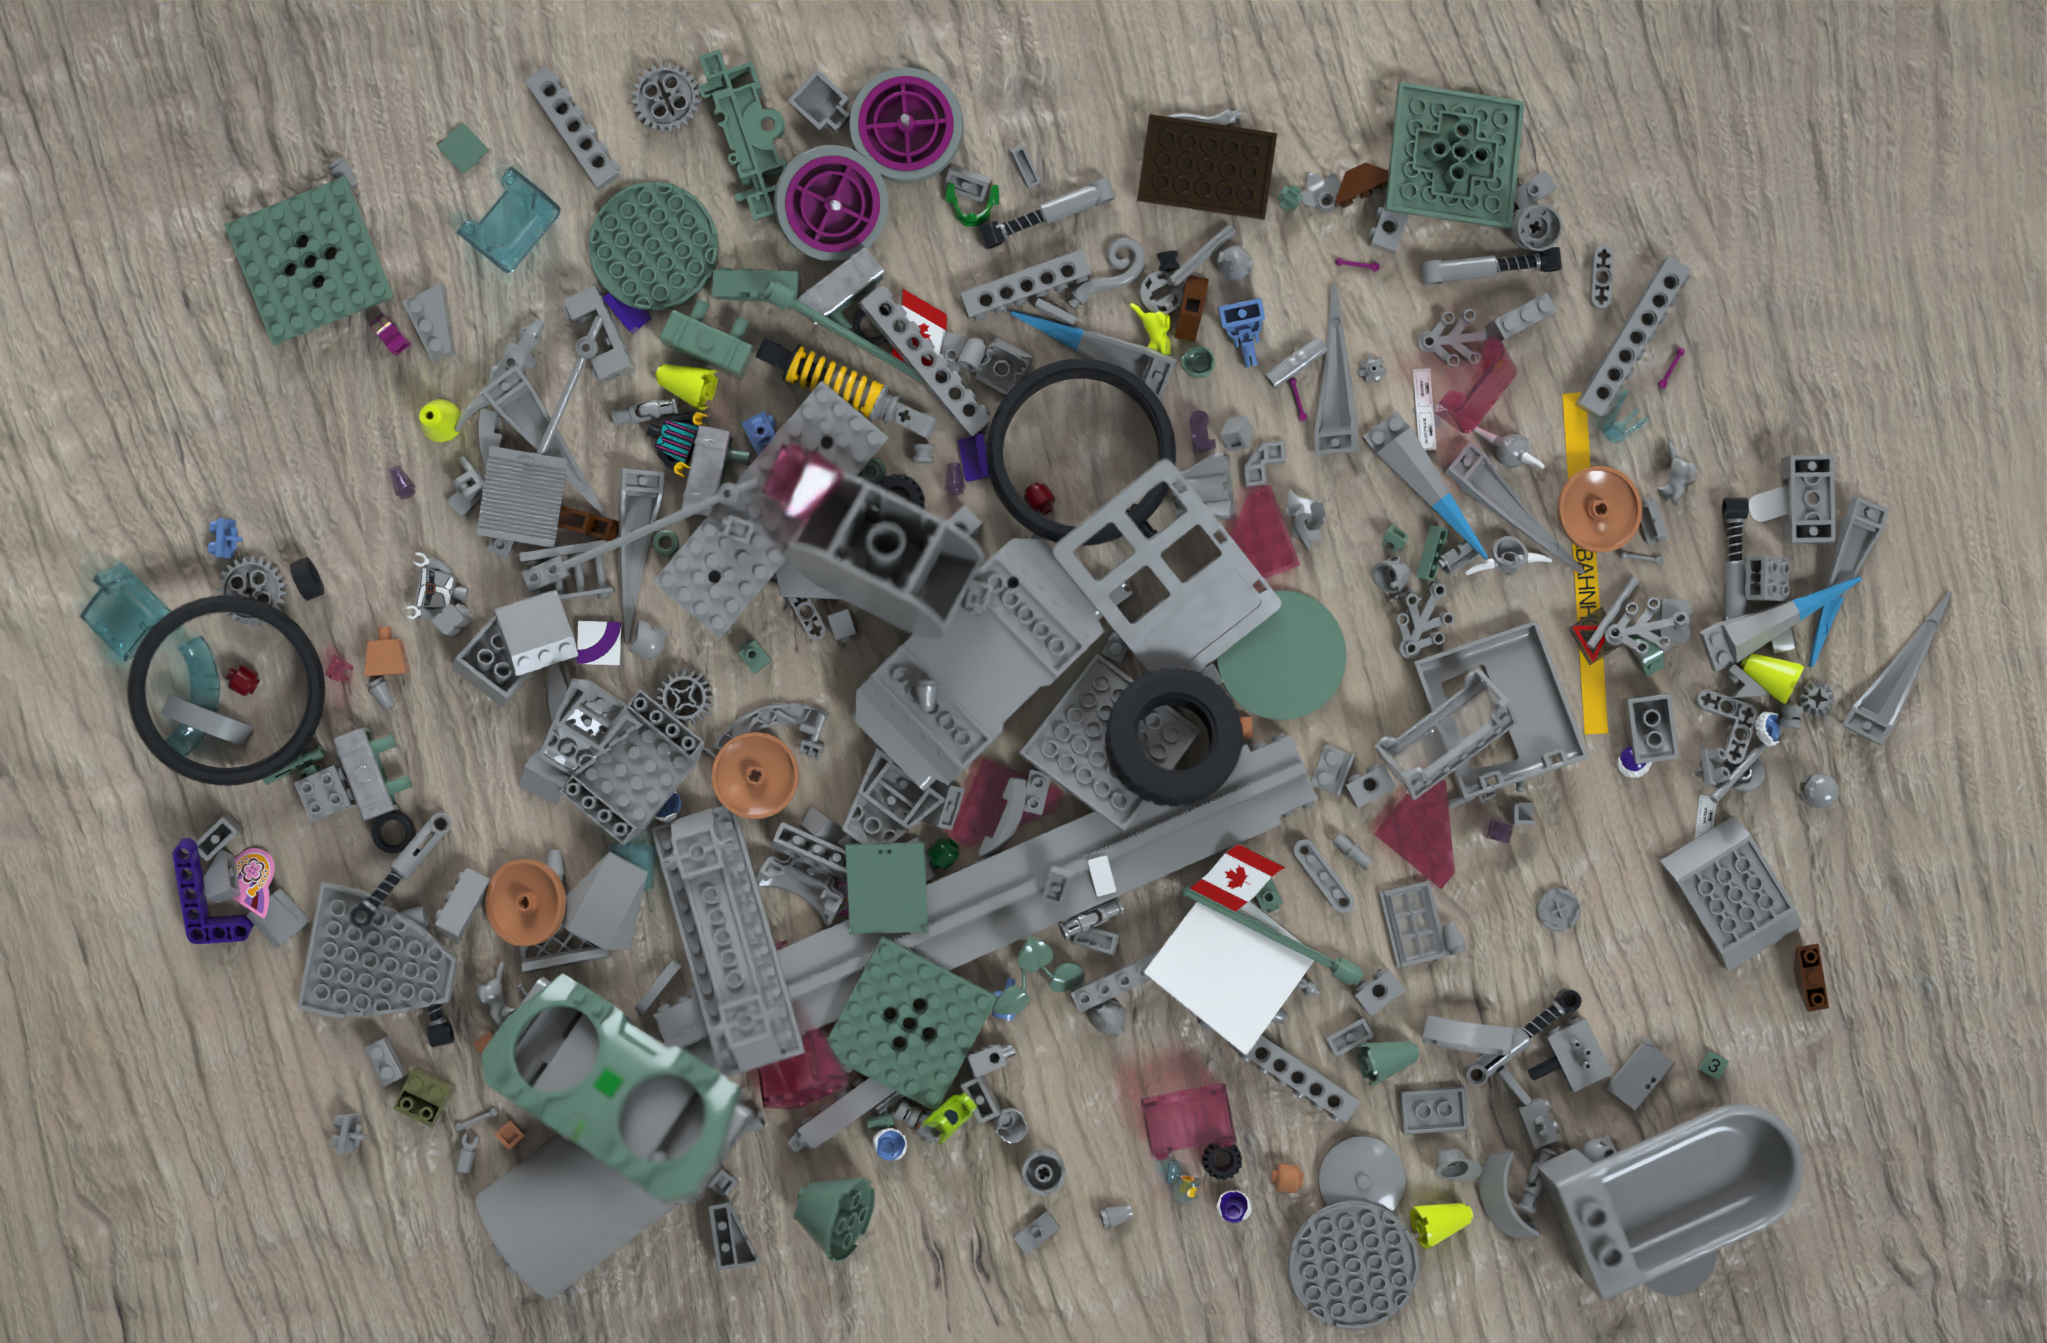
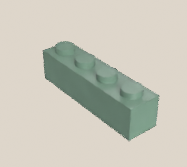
M1430 525L1416 574L1417 578L1435 581L1439 567L1438 560L1441 559L1440 556L1442 555L1449 530Z

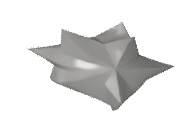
M1289 490L1288 507L1285 512L1291 517L1292 538H1301L1310 551V540L1322 541L1320 527L1325 523L1323 520L1326 515L1323 507L1324 504L1316 499L1300 498Z

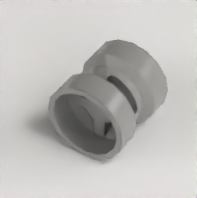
M1781 705V712L1783 714L1779 720V726L1801 729L1802 722L1800 721V716L1803 714L1804 707Z
M902 1099L893 1118L898 1121L903 1120L906 1122V1125L913 1128L922 1108L912 1106L909 1101Z

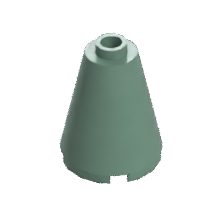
M1411 1041L1361 1043L1357 1046V1049H1360V1054L1357 1055L1359 1069L1363 1078L1369 1079L1370 1082L1367 1083L1369 1086H1375L1417 1062L1420 1056L1418 1046Z

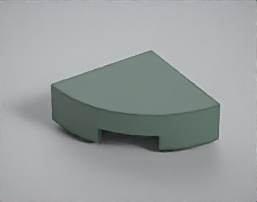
M319 764L312 765L300 770L298 773L300 778L303 779L321 771Z

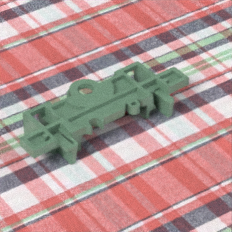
M720 49L701 55L699 57L708 83L699 86L700 94L703 99L713 97L716 105L714 114H723L725 116V120L718 123V126L724 129L730 150L735 152L728 156V161L731 165L739 163L737 171L743 187L752 184L755 187L734 194L735 198L739 202L747 199L754 221L775 215L769 195L775 194L777 185L766 187L763 176L781 175L787 167L785 158L779 159L773 139H780L784 134L785 120L781 113L775 109H762L758 95L763 94L752 61L726 69ZM752 73L753 81L733 89L732 83ZM771 119L774 122V128L770 131L763 130L761 126L763 120Z

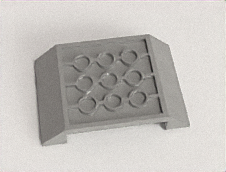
M641 689L628 703L627 707L643 722V725L630 732L629 736L623 741H618L606 754L603 753L597 757L596 761L583 770L579 776L572 774L559 791L622 845L631 841L647 828L698 763L705 745V741Z
M1731 816L1660 860L1670 879L1675 880L1717 948L1718 952L1716 954L1728 972L1802 927L1795 906L1752 836L1734 816Z

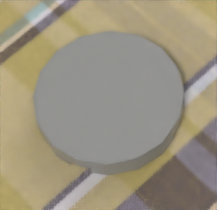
M1561 888L1550 889L1543 893L1536 907L1537 917L1540 922L1548 929L1558 932L1573 927L1579 920L1581 912L1576 896L1570 891Z

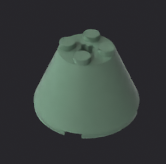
M867 1178L816 1181L810 1183L806 1188L802 1187L798 1192L797 1198L799 1202L793 1214V1219L799 1222L824 1254L834 1262L846 1260L858 1247L855 1245L860 1234L865 1235L871 1221L875 1204V1188L871 1187L870 1183L872 1181Z

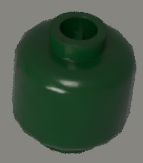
M949 837L937 839L927 852L930 858L928 860L930 865L935 869H948L959 858L958 844Z

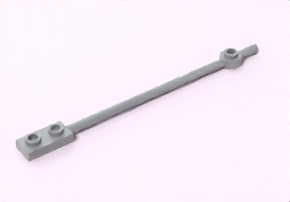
M599 316L595 317L588 335L580 338L576 343V352L579 356L536 454H546L587 358L595 356L598 352L599 346L595 339L604 321ZM585 343L590 345V350L588 352L583 350V345ZM491 538L487 550L507 559L515 541Z
M757 477L738 486L732 483H725L720 486L717 495L566 561L563 556H557L525 570L522 574L529 592H534L571 576L569 568L719 503L735 505L739 502L742 493L760 486V480ZM727 490H730L731 496L729 498L725 496V492Z

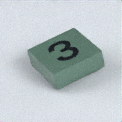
M1708 1050L1698 1069L1719 1080L1729 1061Z

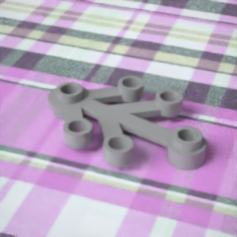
M1467 309L1463 313L1462 319L1448 336L1439 335L1447 325L1454 322L1455 315L1451 311H1446L1442 314L1440 322L1432 332L1426 331L1418 338V347L1421 351L1425 353L1434 352L1450 368L1456 367L1460 359L1456 354L1450 355L1440 345L1449 344L1464 356L1470 365L1474 366L1480 363L1481 355L1478 352H1472L1462 343L1485 341L1490 345L1494 343L1487 330L1485 332L1461 334L1465 327L1476 319V312L1473 309ZM1467 312L1473 314V318L1471 320L1466 318ZM1445 315H1450L1452 320L1450 322L1445 321ZM1426 338L1432 339L1433 344L1431 346L1425 343ZM1471 355H1476L1478 361L1472 362L1470 359ZM1450 357H1454L1456 359L1455 365L1450 364Z
M1434 581L1429 583L1427 587L1429 598L1421 615L1417 608L1418 596L1411 593L1405 595L1404 603L1408 607L1414 627L1411 635L1407 627L1409 623L1408 615L1398 613L1394 618L1402 637V641L1399 644V652L1404 658L1413 659L1419 654L1421 648L1432 644L1441 645L1444 643L1445 635L1438 631L1433 632L1430 637L1419 640L1422 632L1441 625H1452L1455 620L1454 615L1449 612H1444L1439 617L1429 620L1438 599L1446 594V586L1443 582ZM1438 586L1441 587V592L1439 594L1436 593V588ZM1411 596L1414 598L1412 604L1409 603V598ZM1446 615H1449V618H1450V619H1449V621L1446 623L1445 620H1444V619H1445V616H1446ZM1401 616H1404L1403 623L1399 622ZM1439 634L1440 640L1436 642L1435 637ZM1409 645L1413 646V650L1411 652L1408 651Z
M1653 597L1648 600L1647 608L1635 626L1627 627L1632 617L1637 616L1639 613V606L1634 602H1630L1626 605V612L1618 624L1610 625L1607 628L1605 639L1611 645L1624 644L1635 650L1639 656L1648 654L1649 645L1645 641L1636 642L1629 636L1638 635L1656 645L1659 650L1667 651L1671 647L1670 639L1666 636L1659 637L1653 634L1652 631L1670 627L1677 631H1684L1689 627L1690 619L1685 612H1677L1672 618L1649 622L1654 613L1659 611L1661 607L1660 600ZM1655 602L1658 606L1651 607L1650 604ZM1634 607L1636 611L1630 612L1628 609ZM1683 617L1685 620L1678 622L1677 618ZM1615 631L1620 633L1618 636L1612 635ZM1665 641L1668 645L1661 646L1660 643ZM1644 646L1646 650L1640 651L1638 648Z

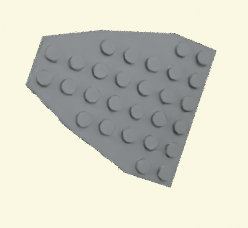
M321 882L297 1009L338 1019L352 1016L361 1017L374 1014L404 1013L451 1000L459 960L457 956L424 928L385 903L379 905L378 911L375 913L376 915L370 925L364 928L354 927L349 921L351 910L357 907L360 902L362 903L364 900H367V896L371 895L366 891L329 882ZM358 911L355 919L359 923H364L367 915L363 911Z

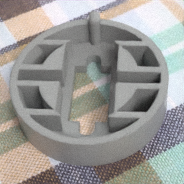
M1157 271L1148 275L1143 281L1139 297L1141 305L1148 312L1156 313L1159 311L1158 308H1164L1165 311L1161 312L1170 314L1180 305L1183 299L1182 284L1174 287L1171 290L1172 293L1158 301H1155V299L1150 300L1151 292L1166 284L1168 286L1172 285L1169 282V278L1173 275L1172 273ZM1157 276H1163L1164 279H1158ZM1149 280V282H1150L1151 285H1150L1149 288L1147 289V287L1145 286V284H1146L1147 281ZM1174 298H1176V300H1177V303H1176L1175 306L1172 304V301L1174 300Z

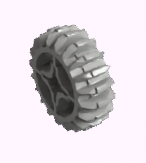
M683 669L682 676H680L678 670L674 671L675 678L670 674L666 675L669 682L667 683L664 680L660 682L665 686V689L657 688V692L663 693V696L656 697V700H663V704L660 705L680 722L683 720V724L686 727L689 726V720L695 726L697 725L696 718L701 722L705 720L701 715L702 713L710 715L706 707H714V704L708 703V699H715V695H708V692L714 689L713 687H705L710 682L709 679H705L703 682L700 681L703 678L702 673L695 677V670H691L690 675H688L687 669ZM681 680L693 681L685 690H680L673 686ZM697 686H699L702 692V704L694 698ZM669 692H672L677 699L674 709L669 704ZM686 692H689L688 698L692 702L682 704L683 698L678 693L686 694ZM687 705L697 709L692 715H679V712Z

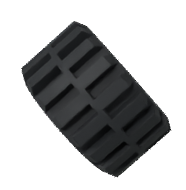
M892 474L891 476L883 477L884 480L882 482L878 481L876 483L877 487L887 492L894 489L906 491L910 497V504L924 510L925 497L923 491L913 478L907 477L904 474Z

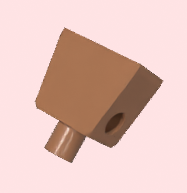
M391 627L378 628V641H368L365 676L411 674L403 640L392 639Z

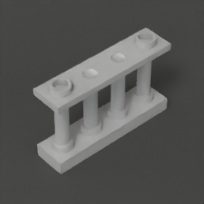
M601 540L519 553L520 561L523 563L527 562V566L532 568L539 565L540 560H550L557 556H570L571 559L608 541ZM602 555L594 558L599 589L586 591L581 563L574 566L577 593L564 594L563 581L560 580L554 583L560 601L595 595L598 596V599L611 597L610 593L616 592L614 587L607 588ZM542 588L534 591V596L543 594Z

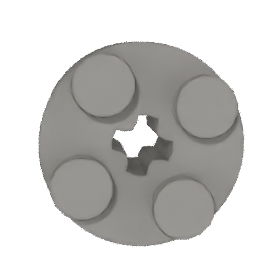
M1036 1148L1025 1157L1022 1164V1178L1031 1192L1038 1195H1048L1060 1189L1064 1183L1066 1175L1065 1164L1062 1157L1056 1151L1049 1148ZM1046 1167L1049 1173H1045L1043 1176L1040 1175L1039 1169Z

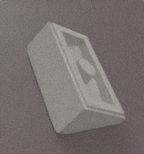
M951 164L943 188L947 189L948 183H954L955 193L983 203L991 183V178Z

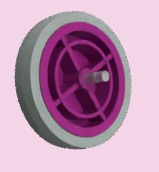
M917 68L891 69L871 79L858 93L850 114V138L855 151L868 158L877 168L882 178L897 183L921 182L939 174L955 157L963 136V115L954 93L937 76Z
M818 146L798 155L782 172L775 190V216L783 235L798 251L818 260H845L862 248H869L882 232L888 215V193L881 174L864 155L843 146Z

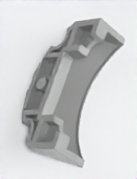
M776 856L768 857L756 878L759 888H778L792 892L805 899L818 911L827 927H830L844 901L843 893L839 892L835 885V879L829 873L790 856L788 859H778Z
M1428 1015L1422 1042L1469 1052L1510 1055L1512 1052L1514 1028L1469 1023Z
M1508 1148L1489 1154L1479 1176V1196L1487 1216L1500 1230L1514 1238L1540 1236L1534 1221H1526L1519 1213L1517 1214L1509 1198L1507 1176L1510 1163L1514 1160L1513 1151Z

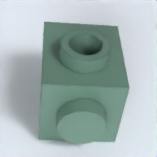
M749 639L740 646L741 651L738 654L753 674H756L772 662L757 640L752 642Z
M1272 878L1255 895L1262 911L1266 910L1267 913L1279 909L1278 905L1283 903Z

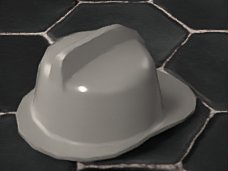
M1459 1149L1437 1151V1168L1434 1172L1437 1178L1467 1182L1476 1179L1482 1173L1480 1163L1467 1159Z

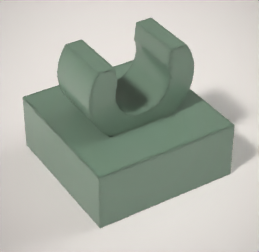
M1391 524L1383 537L1382 546L1384 547L1388 542L1392 543L1394 547L1391 552L1395 553L1398 548L1402 550L1410 535L1394 524Z

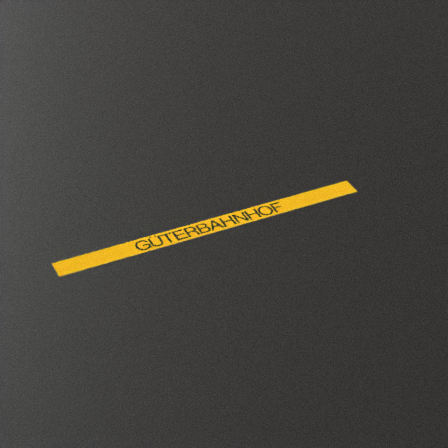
M1582 392L1562 394L1568 479L1578 471L1591 467L1587 412L1575 406ZM1572 543L1573 559L1585 571L1582 575L1574 570L1577 626H1599L1601 614L1597 553L1585 551ZM1579 630V631H1580V632H1583V633H1584V636H1590V635L1593 634L1596 630ZM1578 638L1585 735L1608 733L1603 645L1596 660L1592 662Z

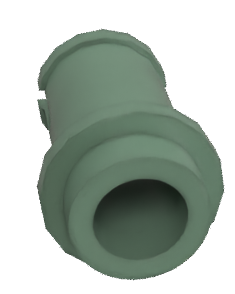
M885 1111V1114L868 1116L867 1125L869 1131L887 1126L891 1128L892 1125H895L893 1112Z

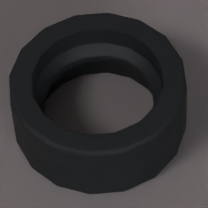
M883 306L879 307L881 315L888 316L889 311ZM860 308L855 313L852 322L854 333L875 346L886 343L887 339L883 335L870 338L863 334L860 324L866 314Z
M308 557L290 564L294 583L305 600L309 601L324 594L321 577L315 565Z
M401 812L383 814L376 819L372 826L373 842L380 850L386 853L403 851L415 837L416 833L413 821L409 816ZM389 820H398L406 828V837L398 845H389L382 839L381 829Z

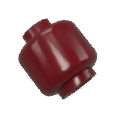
M1036 482L1025 490L1024 502L1035 512L1044 516L1053 510L1052 506L1056 498L1046 484Z
M240 664L236 669L232 667L226 677L229 680L228 688L242 696H247L249 693L252 695L260 682L258 672L243 664Z

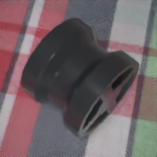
M1165 251L1157 254V259L1160 261L1159 271L1170 272L1180 268V264L1177 262L1178 251Z

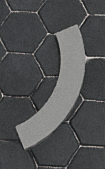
M779 703L763 706L748 712L734 721L719 736L712 748L720 751L727 742L739 735L759 732L777 725L801 726V723L815 726L819 712L827 715L826 720L830 713L798 703Z

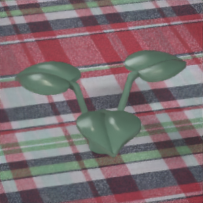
M1028 936L1026 944L1019 952L1017 958L1018 966L1022 972V987L1020 989L1018 986L1013 985L1006 988L997 998L993 1006V1012L997 1014H1016L1026 1008L1030 1000L1029 995L1025 992L1026 971L1034 973L1040 967L1048 977L1052 978L1049 982V987L1055 992H1067L1074 989L1082 982L1085 973L1079 965L1070 962L1058 966L1054 974L1050 973L1045 966L1053 958L1051 948L1043 941Z

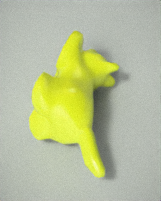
M1131 303L1130 308L1143 321V325L1149 335L1150 342L1147 347L1155 349L1162 354L1170 355L1171 343L1166 334L1167 330L1171 328L1172 323L1169 314H1164L1161 311L1144 313L1139 306Z

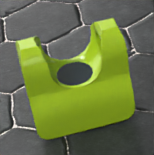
M954 1094L948 1097L921 1124L923 1127H935L938 1131L942 1132L939 1134L940 1140L937 1142L939 1145H942L972 1116V1112L977 1106L967 1094Z

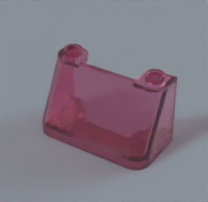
M1493 335L1489 337L1480 351L1484 358L1482 369L1485 372L1467 396L1458 391H1449L1434 410L1435 414L1463 434H1468L1475 430L1517 374L1516 365L1504 344Z
M810 1029L803 1035L806 1053L757 1068L763 1108H801L848 1086L847 1076L825 1034L819 1032V1029Z
M1224 1083L1147 1097L1140 1101L1151 1159L1156 1158L1157 1161L1169 1158V1154L1172 1151L1211 1143L1220 1145V1148H1227L1233 1146V1143L1237 1141L1228 1092Z

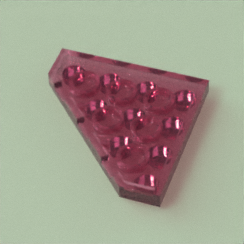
M1271 485L1249 492L1230 537L1264 579L1300 566Z
M983 758L950 838L971 846L983 841L985 836H994L1008 803V800L1002 796L1009 779L1024 778L1027 787L1029 777ZM1049 786L1043 814L1038 815L1023 811L1018 826L1055 812L1063 791Z
M1444 779L1415 800L1406 793L1374 833L1377 838L1440 889L1445 886L1455 873L1447 789Z

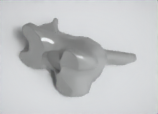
M1668 442L1671 461L1670 479L1666 486L1659 487L1657 490L1661 492L1665 501H1672L1675 505H1678L1686 491L1685 485L1693 482L1697 475V469L1692 462L1678 458L1675 446L1672 442Z
M504 962L500 963L497 968L496 979L490 980L484 985H479L476 990V996L482 1004L488 1006V1013L498 1027L516 1010L504 1003L502 987Z

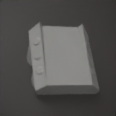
M995 337L987 349L986 355L979 365L974 378L1007 395L1022 379L1033 357L1029 353L1006 342L1003 338Z
M281 889L269 897V907L264 919L252 911L247 915L249 920L277 949L311 922L304 911L300 910L293 903L291 895L284 893Z

